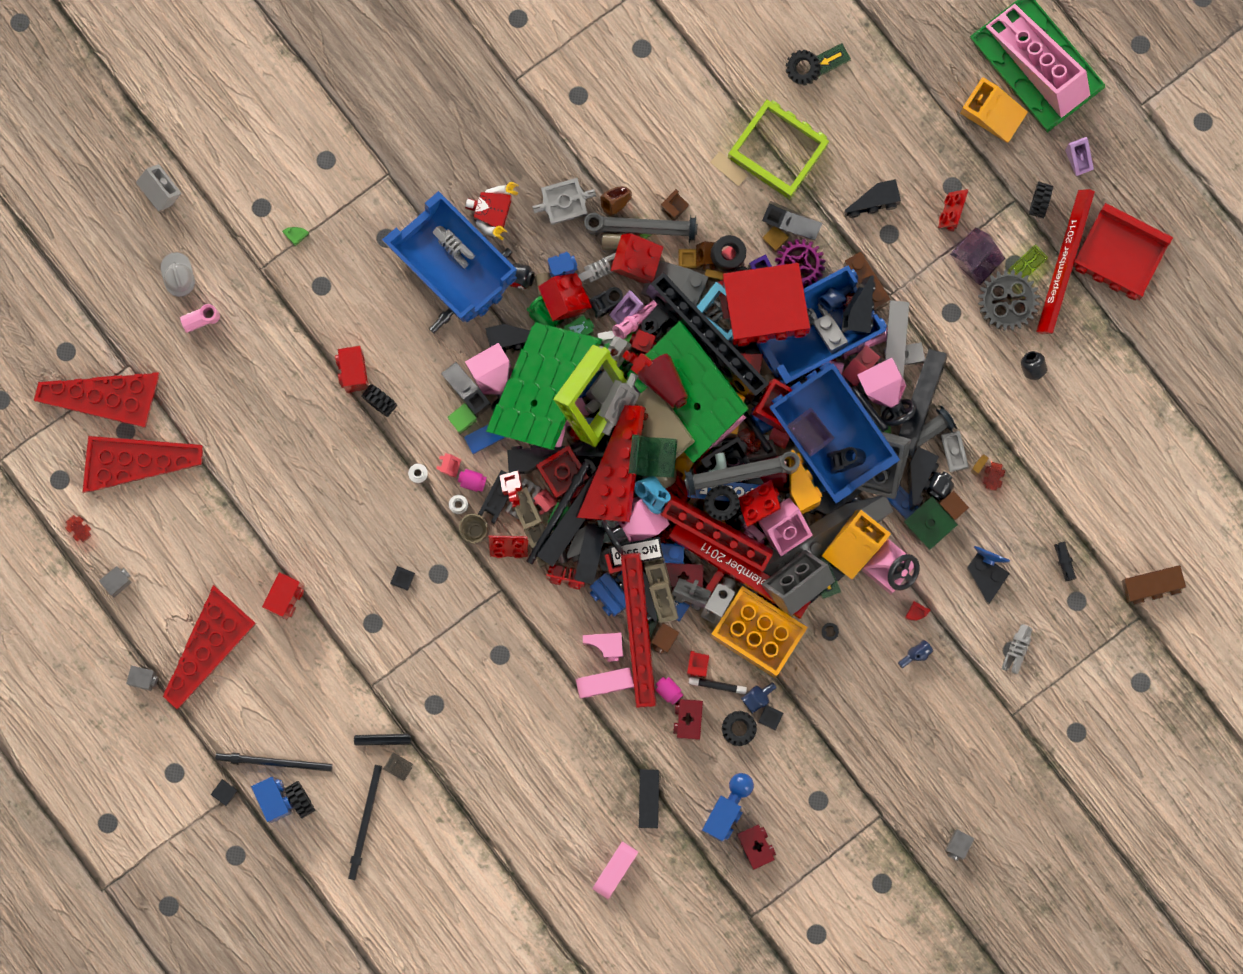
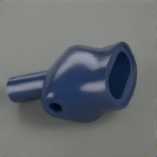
M847 285L841 290L831 287L825 294L818 297V302L824 310L831 313L833 310H838L846 304L847 299L845 296L852 292L853 288L851 285Z
M922 640L918 645L910 648L907 653L908 655L900 660L898 664L903 669L912 661H925L934 650L927 641Z
M773 682L763 689L756 685L745 696L741 697V700L753 714L769 703L767 695L777 687Z

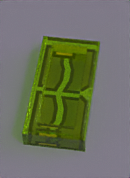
M1035 244L1007 271L1011 274V271L1014 269L1015 275H1018L1021 271L1022 278L1027 275L1030 276L1048 259V256Z

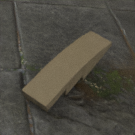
M525 487L522 491L517 492L520 505L514 507L533 550L544 531V527L530 494ZM539 557L536 558L540 568L549 565Z
M664 556L660 559L644 561L650 584L649 589L659 623L678 619Z

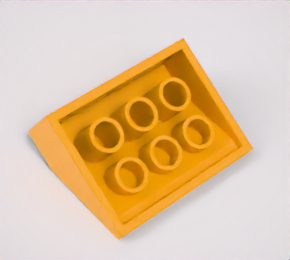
M742 586L710 637L773 678H776L808 627Z

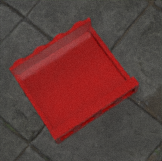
M1105 203L1085 239L1073 267L1081 274L1087 273L1091 275L1092 279L1096 282L1108 284L1109 288L1114 291L1126 293L1129 299L1140 301L1173 237Z
M799 263L723 274L722 281L723 287H725L733 345L746 346L749 342L765 343L769 339L780 341L790 336L801 338L809 334L810 324Z

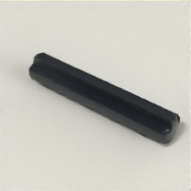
M410 734L354 736V745L411 744Z

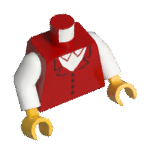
M509 182L507 185L487 189L485 192L480 193L478 201L470 198L467 199L465 209L475 211L474 221H476V225L485 235L497 237L500 240L504 239L500 234L503 232L507 233L504 226L512 202V196L509 194L518 195L517 191H513L514 187L519 186L518 184Z

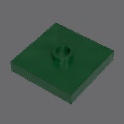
M933 497L928 499L903 522L929 551L958 525Z

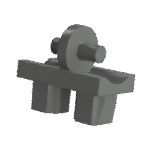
M679 578L672 595L675 596V601L679 603L688 601L692 603V608L699 611L701 608H705L711 591L697 586L699 580L695 579L692 584Z

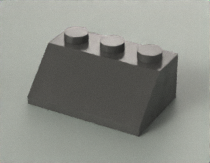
M805 550L761 585L778 607L791 616L824 589L828 588L835 580L828 564Z

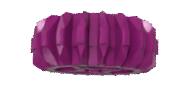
M795 239V245L788 241L789 248L783 245L781 247L783 252H777L780 258H775L774 262L778 263V265H785V260L789 262L788 264L799 263L804 257L800 273H811V275L802 278L803 289L805 284L810 286L812 285L811 281L816 283L819 281L817 277H823L820 271H825L826 267L822 264L826 260L819 259L823 256V252L816 253L819 250V246L813 249L812 241L809 245H805L806 239L802 240V244H799V240ZM794 251H804L800 256H789ZM809 254L815 261V269L807 262Z

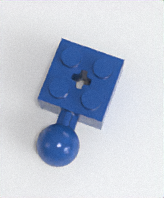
M738 773L730 779L729 789L731 793L728 799L723 796L719 797L701 830L702 832L720 842H723L724 839H729L733 832V829L730 827L733 822L737 823L743 813L740 811L741 806L738 803L741 798L749 796L754 789V782L748 774Z

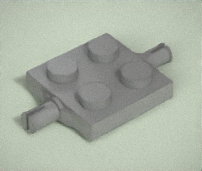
M575 178L542 187L543 203L532 206L534 214L545 211L549 216L551 225L588 215L585 206L586 199L596 197L594 189L583 192L579 186L578 179Z
M631 373L627 383L615 380L611 386L609 394L598 414L605 418L607 422L602 433L609 436L613 426H616L624 405H635L640 395L633 387L637 380V375Z

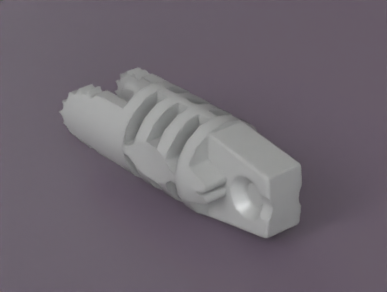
M442 226L435 228L433 234L439 239V244L463 268H466L468 262L460 254L463 253L469 259H473L475 255L450 230H446Z
M616 253L585 266V272L578 274L581 282L588 278L590 282H593L613 273V271H610L611 268L608 261L614 260Z
M1021 624L1018 633H1015L1009 652H1007L1003 662L1002 670H1009L1013 659H1015L1012 673L1018 674L1024 659L1023 657L1031 641V627Z

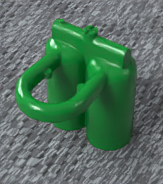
M542 296L536 298L529 308L526 309L529 317L536 323L556 327L565 320L552 321Z

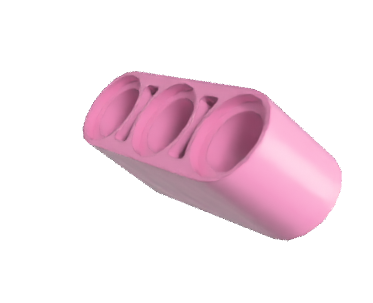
M631 668L576 679L579 698H587L634 687Z
M622 841L592 890L609 899L635 859L638 851Z

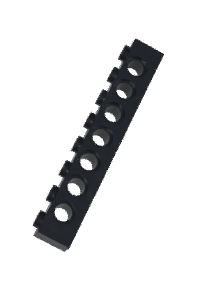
M664 272L649 285L645 292L676 324L681 321L715 366L750 403L765 390L769 383Z

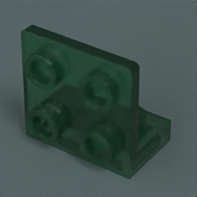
M632 435L629 474L673 478L678 440Z

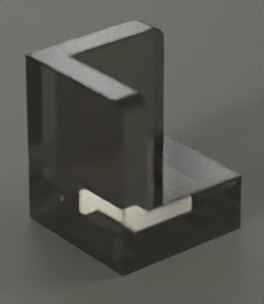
M393 752L383 769L405 781L414 764Z

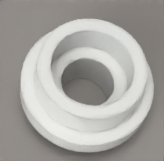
M414 464L410 467L408 475L411 481L421 483L426 480L428 472L424 465ZM420 470L422 473L420 476H415L414 472Z
M455 495L449 501V508L455 514H462L468 508V501L462 495ZM461 502L462 507L456 508L455 503Z

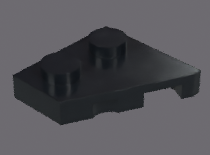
M977 552L968 565L967 570L985 598V602L990 604L1010 573L996 563L993 566L983 562L984 557Z

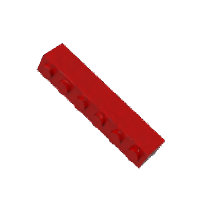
M670 495V501L665 504L661 516L755 568L764 571L773 555V549L724 522L713 519L709 514L675 495Z

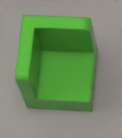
M465 403L448 416V420L456 428L459 435L478 421L477 417Z

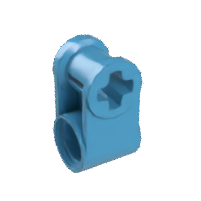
M650 476L635 483V493L647 505L648 509L655 514L662 513L665 503L670 501L671 496L655 476Z

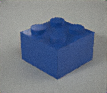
M272 776L251 786L267 822L273 823L292 814L291 809L294 807L290 799L285 797L283 793L285 787L282 780Z

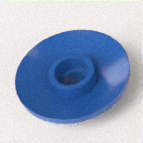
M974 546V549L984 557L983 562L993 566L995 562H1010L1007 558Z

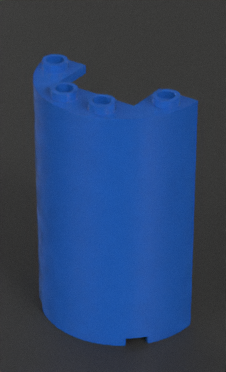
M439 191L425 202V211L402 231H399L396 227L382 239L462 322H469L477 316H484L493 303L497 304L501 301L504 291L517 279L515 276L517 269ZM442 226L444 229L450 230L475 255L473 259H469L463 253L460 254L468 262L466 268H463L439 244V239L433 234L436 227Z
M848 265L803 289L806 307L808 309L812 308L819 319L823 316L818 310V297L825 294L831 287L841 290L847 285L852 286L853 291L845 296L847 299L846 304L830 313L841 332L843 312L857 291L858 275L855 270H851ZM872 311L873 327L871 332L865 335L843 333L848 341V346L834 353L829 351L813 325L810 328L809 334H806L805 337L796 338L795 336H790L785 340L769 339L765 343H757V341L755 343L760 353L763 354V359L776 378L780 377L781 380L779 381L786 385L828 361L886 332L887 325L883 318H879Z
M828 361L820 367L821 371L819 373L815 370L806 376L807 381L802 384L799 381L791 386L792 391L784 397L780 394L772 400L774 404L770 406V409L835 503L851 494L860 485L900 461V458L835 364H831ZM847 447L859 448L865 452L866 460L862 465L842 473L831 474L830 470L832 468L830 459L827 458L828 453Z

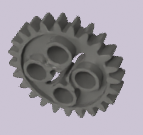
M1005 269L1004 275L997 271V277L995 278L990 275L991 282L985 280L984 284L987 287L980 288L984 292V294L978 295V298L983 299L978 305L984 306L980 313L986 312L984 320L990 318L989 325H992L994 322L997 323L996 329L1000 325L1003 326L1004 331H1006L1007 326H1010L1011 331H1014L1015 325L1021 329V323L1023 322L1025 325H1028L1027 318L1033 320L1034 317L1031 313L1038 312L1034 308V306L1040 305L1039 302L1035 301V299L1040 298V295L1034 294L1038 287L1032 288L1031 286L1034 284V281L1028 283L1029 276L1027 275L1022 278L1021 271L1018 275H1015L1014 269L1011 271V274H1008ZM1019 285L1022 287L1023 292L1021 294H1014L1012 287ZM1000 287L1004 294L997 297L993 294V289ZM1007 296H1010L1011 299L1026 297V300L1012 301L1011 305H1008L1007 302L992 303L993 300H1005ZM1022 304L1025 307V311L1017 313L1014 306ZM998 306H1003L1006 309V313L999 316L996 314L995 309Z

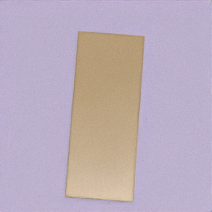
M720 151L710 162L737 186L748 176L747 173Z

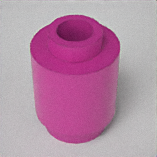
M465 469V472H460L457 482L461 483L460 487L482 492L487 477L481 473Z
M663 677L655 684L658 687L656 689L657 693L667 703L670 702L672 705L684 695L681 692V688L670 677L667 679Z

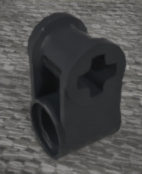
M609 288L589 299L592 310L595 313V319H599L609 313L623 299V293L619 288ZM612 293L620 295L617 301L609 299Z
M657 305L649 316L643 320L641 328L644 332L656 336L657 339L674 321Z
M847 447L828 453L827 458L830 459L832 468L830 470L831 474L842 473L862 465L866 460L865 452L859 448Z

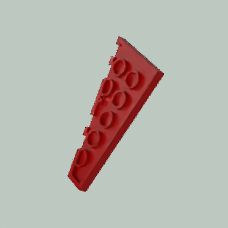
M153 372L150 374L141 373L126 376L117 375L90 379L38 382L33 401L146 428L160 373Z
M624 405L577 518L630 523L645 407Z
M88 436L82 493L202 465L204 446Z
M214 585L191 632L175 672L163 694V697L177 710L257 624Z

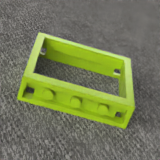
M766 99L728 153V158L790 200L827 148L829 140H827V136L823 133H817L812 130L811 125L807 122L797 120L792 112L782 110L777 102L773 100L770 102ZM767 110L820 144L791 186L738 152Z
M592 345L553 400L580 440L596 447L604 436L602 431L607 422L605 418L598 415V412L589 425L576 406L575 401L601 365L613 383L615 380L627 383V380L623 376L624 373L618 368L617 362L611 357V352L605 347L602 349Z

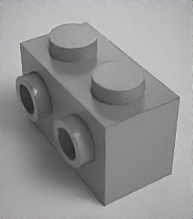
M159 164L147 168L136 181L158 212L171 207L181 195L179 189Z

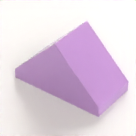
M1084 137L1069 143L1065 152L1075 175L1078 176L1094 170L1088 138Z
M630 290L609 316L619 325L624 321L625 317L632 316L641 310L643 303Z

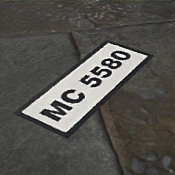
M660 537L621 544L624 550L623 554L641 553L642 562L663 558ZM609 546L613 567L622 566L621 554L617 552L614 546Z

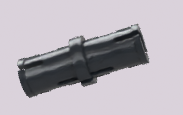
M1060 542L1058 545L1055 544L1054 547L1059 559L1057 563L1058 566H1061L1065 582L1077 579L1072 565L1073 559L1069 556L1066 542Z

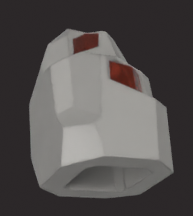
M614 336L608 350L619 367L625 360L622 357L626 350L630 351L632 345L620 337Z

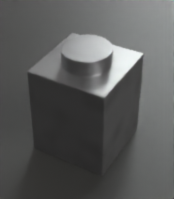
M117 566L99 580L113 597L117 596L132 583L129 580L131 575L124 567L120 569Z
M131 665L126 684L152 691V687H156L158 676H156L155 671Z
M956 829L945 849L948 852L947 856L956 861L959 858L965 859L975 838Z

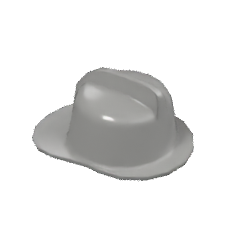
M178 252L167 255L161 263V273L165 287L174 296H185L193 290L195 285L190 261L184 254Z

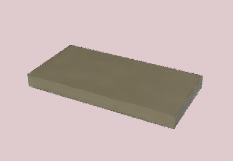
M649 387L639 395L634 406L645 407L642 434L662 464L668 466L695 441L672 407Z

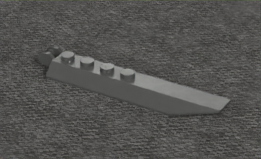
M877 496L847 503L808 526L813 536L783 556H780L772 547L773 555L762 572L771 577L805 550L820 560L824 559L822 554L856 510H862L877 523L892 513L893 509L887 497ZM748 588V590L752 591L753 593H757L751 588Z

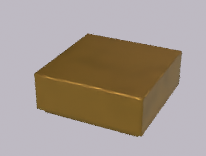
M775 226L762 237V240L775 252L789 239L780 228Z
M678 249L679 266L688 269H698L696 267V249Z
M706 270L705 276H708V281H722L723 272Z
M984 454L981 455L972 468L971 473L977 476L989 457Z

